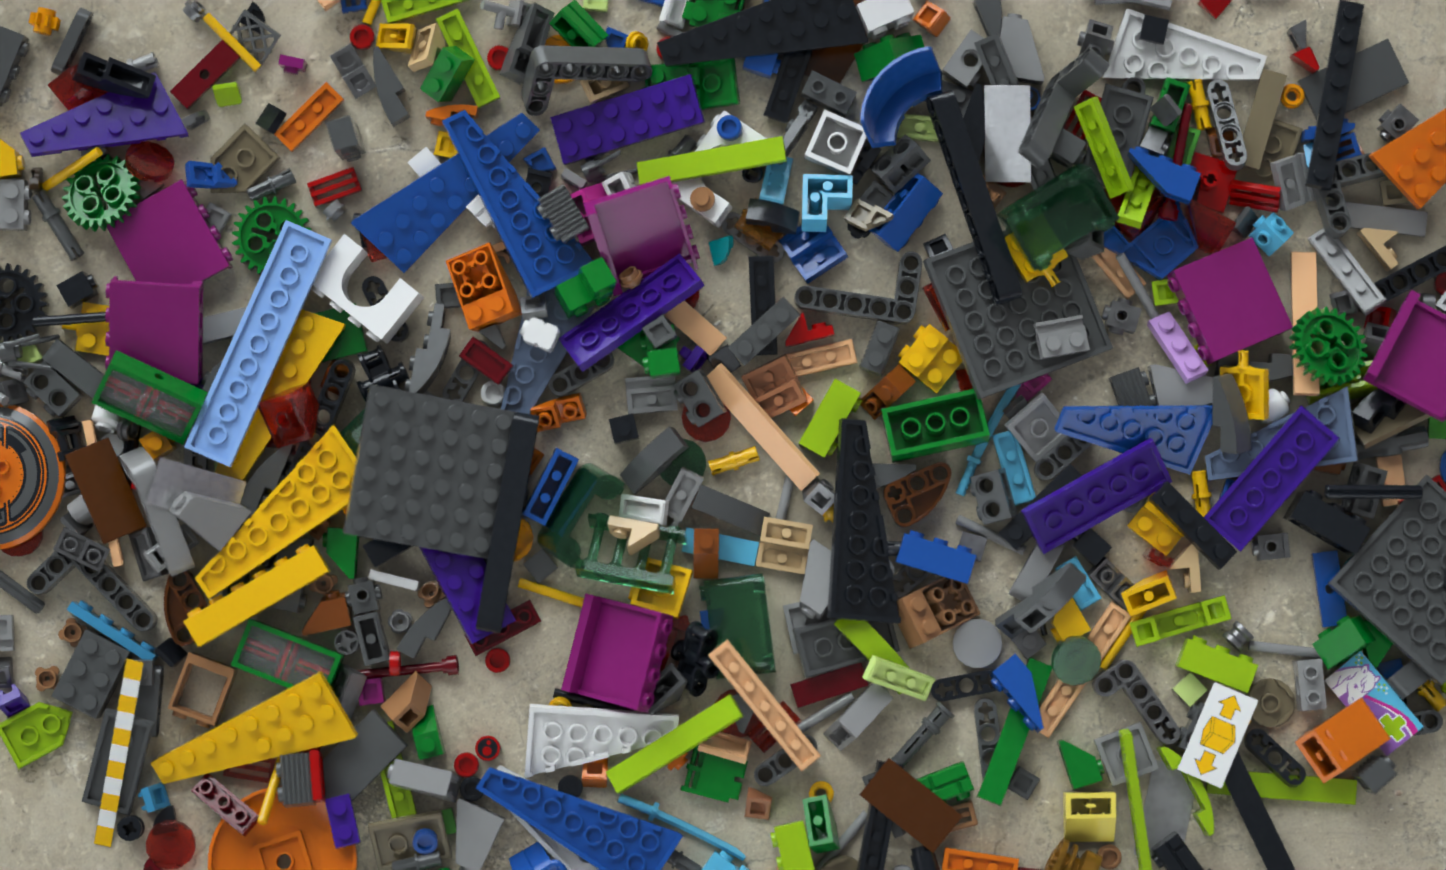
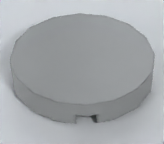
M970 619L961 624L955 631L952 640L953 651L957 658L964 665L972 668H984L992 664L999 657L1002 649V637L998 629L991 622L983 619Z

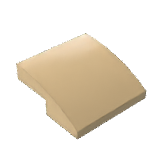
M764 517L755 567L804 575L813 525Z

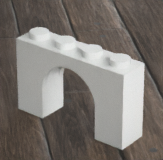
M724 110L721 115L717 114L710 125L712 128L707 135L703 134L696 144L698 148L695 152L767 138L741 122L743 130L738 139L734 141L722 139L717 132V123L723 116L731 115ZM703 177L672 182V185L677 183L682 197L677 200L718 228L733 208L729 202L714 193L715 203L713 207L708 211L699 212L692 207L690 196L696 188L706 187Z
M344 234L325 257L311 290L321 298L325 295L332 300L329 304L341 313L345 310L349 313L348 320L358 328L364 325L369 329L366 334L377 343L381 339L388 344L424 297L400 278L378 304L370 307L354 305L348 295V283L351 275L369 253Z

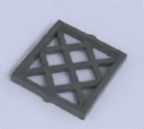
M246 9L243 10L230 31L231 35L237 31L239 38L237 41L243 47V42L251 41L253 50H248V52L254 53V58L261 65L264 64L269 54L272 53V49L281 37L278 32ZM243 17H246L247 26L240 27ZM250 18L258 24L251 25ZM260 27L261 36L254 37L252 28ZM264 28L271 34L265 35ZM248 29L250 38L242 39L241 30ZM274 37L273 43L268 47L266 38ZM262 39L264 48L256 49L255 40ZM265 51L263 59L259 61L257 52Z

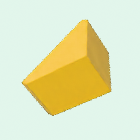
M380 24L376 47L411 54L417 28L413 24Z

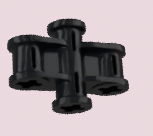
M380 344L370 352L358 354L360 363L369 378L364 382H357L365 402H367L369 385L377 384V386L401 390L399 384L410 379L402 361L398 363V366L391 369Z
M698 621L689 624L684 640H678L671 650V657L679 661L677 669L687 680L684 689L688 690L694 697L702 695L707 687L708 679L716 677L720 672V669L708 656L716 648L718 633L713 629L708 630L704 628L703 624Z

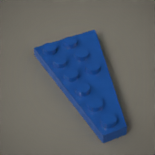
M1213 405L1063 406L1054 429L1058 433L1120 453H1124L1151 438L1154 440L1167 468L1191 475L1212 427Z

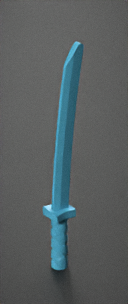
M1021 384L1008 388L987 423L990 439L1004 415L1003 410L1011 403ZM989 442L977 444L972 455H968L967 461L969 462L955 493L965 496L971 482L970 477L974 475L977 466L981 465L982 461L980 459Z
M622 793L618 798V803L649 815L648 820L650 821L657 818L724 850L742 861L746 858L738 848L659 810V803L654 802L652 806Z

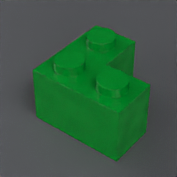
M910 32L897 35L895 38L894 34L881 37L878 44L871 42L863 45V50L854 53L862 82L874 80L888 64L903 54L924 47L921 35L911 36Z
M600 257L580 267L577 276L557 285L554 295L568 319L573 316L578 318L585 315L589 308L595 305L600 307L611 300L616 280L603 257Z
M674 324L670 325L675 332ZM640 335L642 350L647 349V357L643 358L645 374H650L651 379L681 375L676 339L655 350L646 335Z

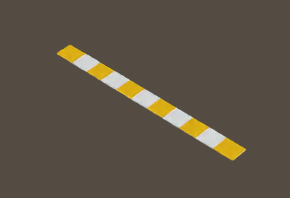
M126 659L94 844L111 847L144 662Z

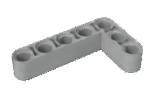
M143 446L119 455L126 475L135 485L169 574L173 577L194 568L192 556L176 516L169 509L146 503L157 469L153 458Z

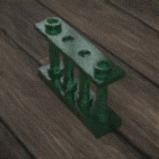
M588 513L589 526L595 529L588 557L584 560L577 559L575 570L577 577L668 594L675 593V576L670 574L677 543L685 545L687 543L685 530L677 526H659L660 537L657 540L667 541L660 571L657 573L649 572L645 568L651 544L639 551L636 567L632 569L621 565L627 538H617L612 562L608 564L599 563L597 558L604 530L609 531L607 525L609 515L605 513Z

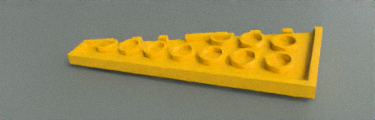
M303 309L301 310L232 467L230 468L218 462L214 473L245 481L250 473L249 471L259 456L262 455L271 438L278 431L280 424L288 416L305 390L306 385L321 366L329 350L331 351L341 332L344 331L346 326L344 323Z
M335 425L330 427L326 434L316 442L308 454L299 461L296 467L272 491L255 513L246 520L244 525L230 538L222 550L195 577L208 599L213 598L348 506L356 456Z
M320 671L154 759L151 765L162 784L279 757L280 755L292 754L350 740L357 737L358 733L324 674Z

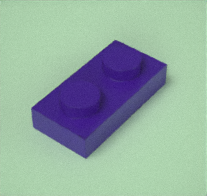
M345 794L325 799L335 848L339 849L361 843L351 795Z

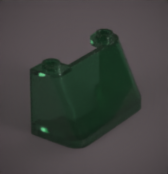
M1077 164L1005 207L997 214L1002 225L1034 271L1037 269L1042 271L1052 264L1050 261L1053 259V254L1090 231L1101 229L1102 232L1113 228L1115 226L1114 222L1120 219L1092 168L1084 164Z
M592 463L582 465L557 502L546 525H543L537 536L539 546L561 562L575 569L581 560V548L577 541L569 536L595 494L602 499H613L618 494L621 495L627 484Z
M763 573L704 581V586H699L701 601H706L709 627L718 633L716 648L728 639L756 675L775 673ZM720 671L716 676V680L726 679V677Z

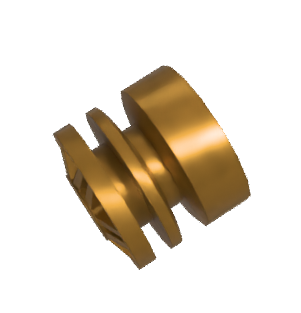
M1063 838L1052 851L1044 870H1099L1102 856L1086 850L1078 858L1079 846L1076 844L1067 853L1070 841Z

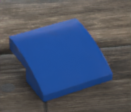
M802 225L797 227L796 234H787L778 240L807 284L848 258L846 251L828 225L826 232H802Z

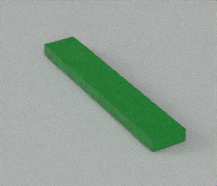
M1029 658L1026 667L1032 673L1039 705L1053 667ZM1010 707L977 794L978 798L998 806L1002 804L1029 732V728L1022 720L1025 717L1019 710L1015 712Z

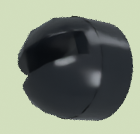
M761 167L742 170L744 180L749 183H757L763 178L764 173ZM750 169L757 172L758 176L750 174Z

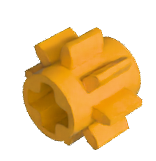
M38 7L37 13L31 12L28 23L34 26L33 32L51 36L52 30L59 31L61 20L55 17L56 11Z

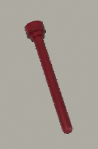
M1185 103L1182 109L1173 163L1180 166L1183 163L1193 109L1190 103ZM1166 197L1165 203H1162V207H1159V219L1177 221L1179 211L1177 210V205H1175L1176 200Z
M457 655L446 656V659H442L441 662L402 665L399 676L412 675L415 671L419 674L443 671V674L448 673V676L459 675ZM389 667L357 670L363 673L367 679L393 677L390 676Z

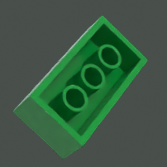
M974 389L881 409L892 463L986 443L990 439L982 400L977 399Z

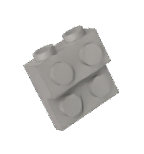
M0 179V230L27 231V225L31 224V211L28 210V200L32 198V191L29 189L28 181L22 179Z

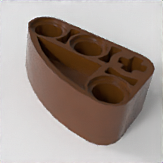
M937 462L885 486L883 498L896 525L899 527L911 526L933 510L948 487L952 474L949 465L944 462ZM936 467H943L946 470L947 474L944 480L940 481L934 478L933 470ZM916 476L924 481L923 488L918 491L912 489L910 485L911 479ZM890 487H894L895 490L900 489L901 494L898 495V500H895L894 497H888V493L891 492ZM901 509H907L911 513V519L908 523H902L898 520L897 515Z
M187 570L182 572L186 575L187 581L181 587L175 582L176 575L171 577L169 574L164 593V614L168 630L175 643L180 646H189L195 643L192 636L187 642L180 639V631L183 628H187L183 622L189 618L187 613L198 607L203 610L210 606L209 600L195 577ZM193 593L197 594L200 599L199 605L195 608L188 604V598Z

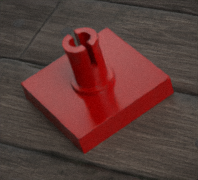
M1194 151L1190 165L1197 168L1196 172L1201 173L1200 177L1202 178L1198 199L1190 203L1223 214L1231 191L1230 184L1232 179H1235L1237 171L1227 168L1222 160Z

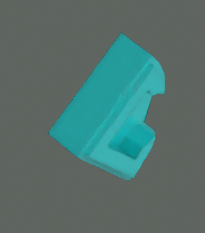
M733 235L708 242L714 266H719L727 261V257L734 245Z

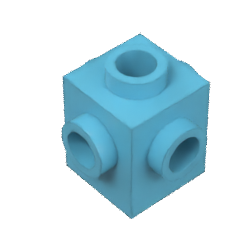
M1272 212L1267 218L1262 215L1253 223L1255 229L1248 236L1253 238L1256 246L1261 248L1268 256H1271L1294 232L1281 217Z

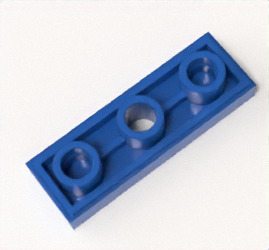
M1334 550L1312 553L1322 627L1337 626L1336 622L1347 616L1345 600L1334 590L1331 593H1327L1325 587L1340 571L1338 552Z

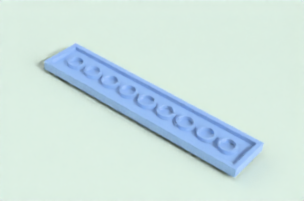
M285 221L184 448L230 468L232 467L332 243L331 239L290 221Z

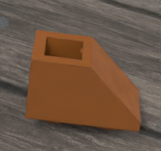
M899 363L861 399L860 405L876 420L881 415V409L890 407L916 381Z

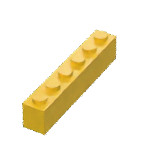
M303 545L295 550L297 555L289 560L287 556L273 563L275 568L266 572L263 569L252 575L253 581L246 585L242 581L230 588L232 593L223 597L220 594L209 600L210 606L201 610L198 607L187 613L189 618L183 622L197 646L202 647L331 572L317 546Z

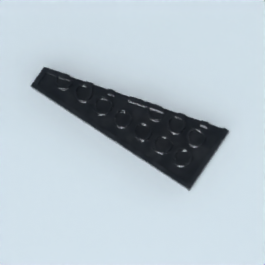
M769 0L657 42L665 66L671 67L699 62H714L725 59H740L751 56H766L868 43V38L853 0Z
M842 418L839 419L827 618L899 624L901 623V617H899L897 593L894 591L892 579L894 576L888 557L889 548L883 515L880 512L878 500L880 497L874 478L875 469L871 461V446L865 420Z

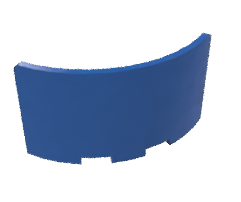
M928 46L912 50L893 60L876 76L869 86L863 100L860 121L872 148L896 145L897 133L905 118L904 114L908 109L926 100L927 96L943 92L942 72L932 47Z

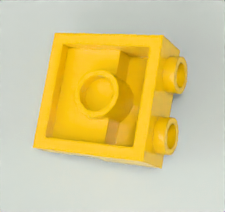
M930 324L926 328L921 325L913 335L916 341L911 347L906 344L897 355L901 358L898 364L900 363L906 371L937 394L961 364L962 359L957 346L949 341L946 336Z
M1149 498L1127 524L1129 529L1165 557L1181 537L1184 536L1149 501Z
M645 556L644 561L639 562L636 570V576H638L636 586L632 585L628 599L631 600L630 604L673 615V618L679 619L693 571Z

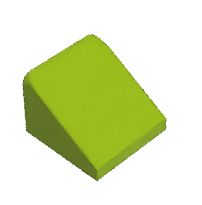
M230 82L212 86L219 107L242 103L241 89L238 83Z

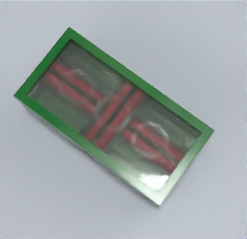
M116 350L91 403L183 445L208 392Z
M249 619L231 666L287 688L322 671L332 688L345 655L261 621Z

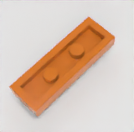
M325 82L274 135L293 152L345 100Z
M945 847L941 870H1018L1019 858Z

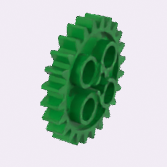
M109 154L106 155L105 159L100 156L95 162H91L79 172H76L74 178L66 179L70 186L63 187V190L67 193V195L62 196V199L66 202L63 208L68 212L67 215L85 230L90 227L96 232L98 227H100L103 231H106L107 224L115 228V221L119 220L121 223H124L122 216L124 214L131 216L132 214L128 209L130 207H137L133 200L140 199L141 197L136 192L141 189V186L137 183L140 178L135 174V169L125 159L122 161L118 156L113 159ZM102 197H103L104 200L107 202L108 209H106V204H105V202L101 199Z
M276 196L273 197L272 203H269L266 197L263 198V204L261 205L258 201L254 200L255 208L252 209L246 205L245 208L248 213L246 215L243 213L238 214L243 219L242 222H234L239 231L232 232V235L238 237V240H235L232 244L240 246L235 254H244L240 262L244 264L250 261L248 269L253 270L257 266V274L259 275L262 274L277 240L273 239L270 243V239L266 236L253 233V228L269 234L275 231V234L279 236L287 220L312 231V228L304 226L309 222V219H301L304 211L294 212L297 205L293 203L287 207L288 200L285 198L281 204H279ZM263 215L271 217V223L267 227H260L259 219ZM261 238L263 242L262 247L256 251L252 250L250 246L252 240Z
M1317 307L1311 312H1306L1296 321L1297 324L1292 327L1294 333L1289 337V339L1294 341L1289 348L1296 350V353L1291 357L1294 359L1299 358L1300 360L1296 367L1304 366L1303 375L1310 372L1312 374V382L1319 378L1320 385L1328 382L1330 387L1336 383L1341 386L1345 382L1348 383L1354 379L1355 376L1361 373L1360 369L1365 366L1362 360L1368 356L1362 352L1368 347L1366 344L1361 343L1365 335H1358L1357 333L1361 327L1352 326L1353 318L1348 321L1345 320V312L1338 316L1337 308L1329 312L1327 307L1321 310Z

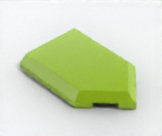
M38 702L0 723V736L18 769L63 746L73 711Z

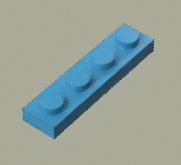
M81 600L79 603L72 601L68 606L67 610L141 659H150L155 662L158 658V655L154 652L156 649L154 646L144 640L142 643L133 639L134 633L124 627L120 630L113 626L114 620L104 614L98 616L92 612L93 607L85 601Z

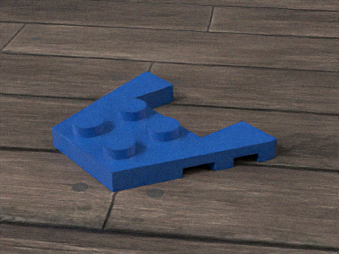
M1155 187L1152 197L1162 207L1166 197ZM1178 201L1175 202L1179 211L1177 221L1158 219L1130 243L1113 224L1104 230L1105 248L1117 255L1124 252L1130 263L1158 280H1162L1199 248Z

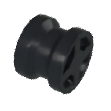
M135 815L124 817L117 825L118 835L125 841L138 839L145 830L143 820Z

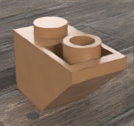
M415 671L381 705V708L394 723L408 733L425 716L432 685Z

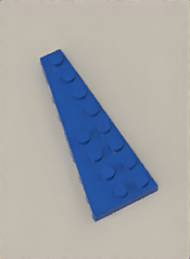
M465 110L442 120V124L531 299L577 276L580 267L594 261L575 238L565 244L561 239L555 240L549 229L553 226L549 218L544 220L537 209V206L540 205L538 201L540 196L525 182L515 167L506 160L501 151L494 146Z
M521 112L486 136L501 151L506 160L510 162L540 129ZM457 153L384 201L373 206L362 215L354 218L350 223L405 273L466 209V206L478 195V192Z
M492 767L488 768L476 787L477 790L599 870H661L683 837L681 833Z

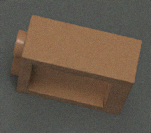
M189 652L168 709L173 710L172 715L186 720L187 716L197 719L195 724L205 728H210V725H218L239 669L200 654ZM194 665L227 677L212 716L179 704Z

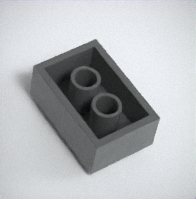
M85 629L52 697L95 719L101 718L124 673L126 659H131L133 653L94 630Z

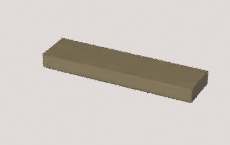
M1264 68L1262 70L1243 133V140L1247 151V161L1244 167L1257 171L1260 169L1287 75ZM1236 156L1235 162H1239L1240 157Z

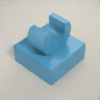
M162 782L140 789L141 792L137 794L138 798L143 797L145 806L141 808L142 810H147L148 813L170 806L165 785Z

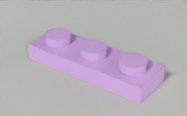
M1170 311L1148 321V328L1185 384L1207 374L1208 368Z

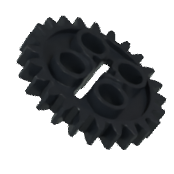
M9 263L6 264L5 270L0 265V340L3 337L4 342L10 341L11 337L13 340L20 339V335L23 337L29 336V330L37 333L33 325V317L47 316L48 314L42 311V307L49 306L48 303L42 301L43 298L48 296V293L40 292L45 285L43 283L35 284L39 277L33 275L29 278L31 270L25 269L21 273L22 267L20 265H16L13 270L12 265ZM7 280H12L14 283L12 291L5 293L3 290L4 283ZM24 288V292L16 296L19 290ZM28 297L31 305L29 309L23 311L20 308V302ZM5 299L11 300L10 304L12 307L10 309L5 307ZM10 314L13 318V323L5 328L2 320L4 316Z

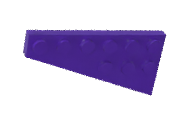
M156 72L150 73L155 75L156 78L148 99L109 92L20 132V136L31 157L59 154L63 151L76 149L83 151L100 146L101 148L137 144L141 143V141L154 139L161 141L178 136L184 138L189 137Z

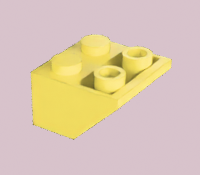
M1113 791L1063 792L1064 839L1070 842H1114L1116 793Z

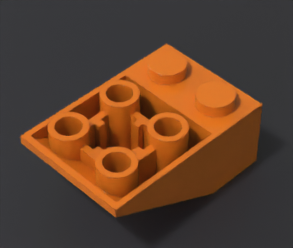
M490 242L446 260L469 330L479 332L492 325H499L522 315L516 292Z
M1361 697L1303 734L1295 743L1324 784L1391 738Z

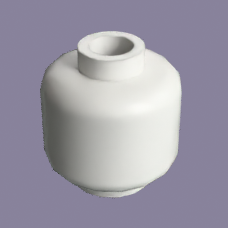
M1269 389V419L1258 420L1260 423L1270 425L1289 414L1288 404L1291 402L1284 391L1278 392L1276 389Z
M95 405L91 419L96 424L95 427L98 430L114 433L117 424L123 417Z

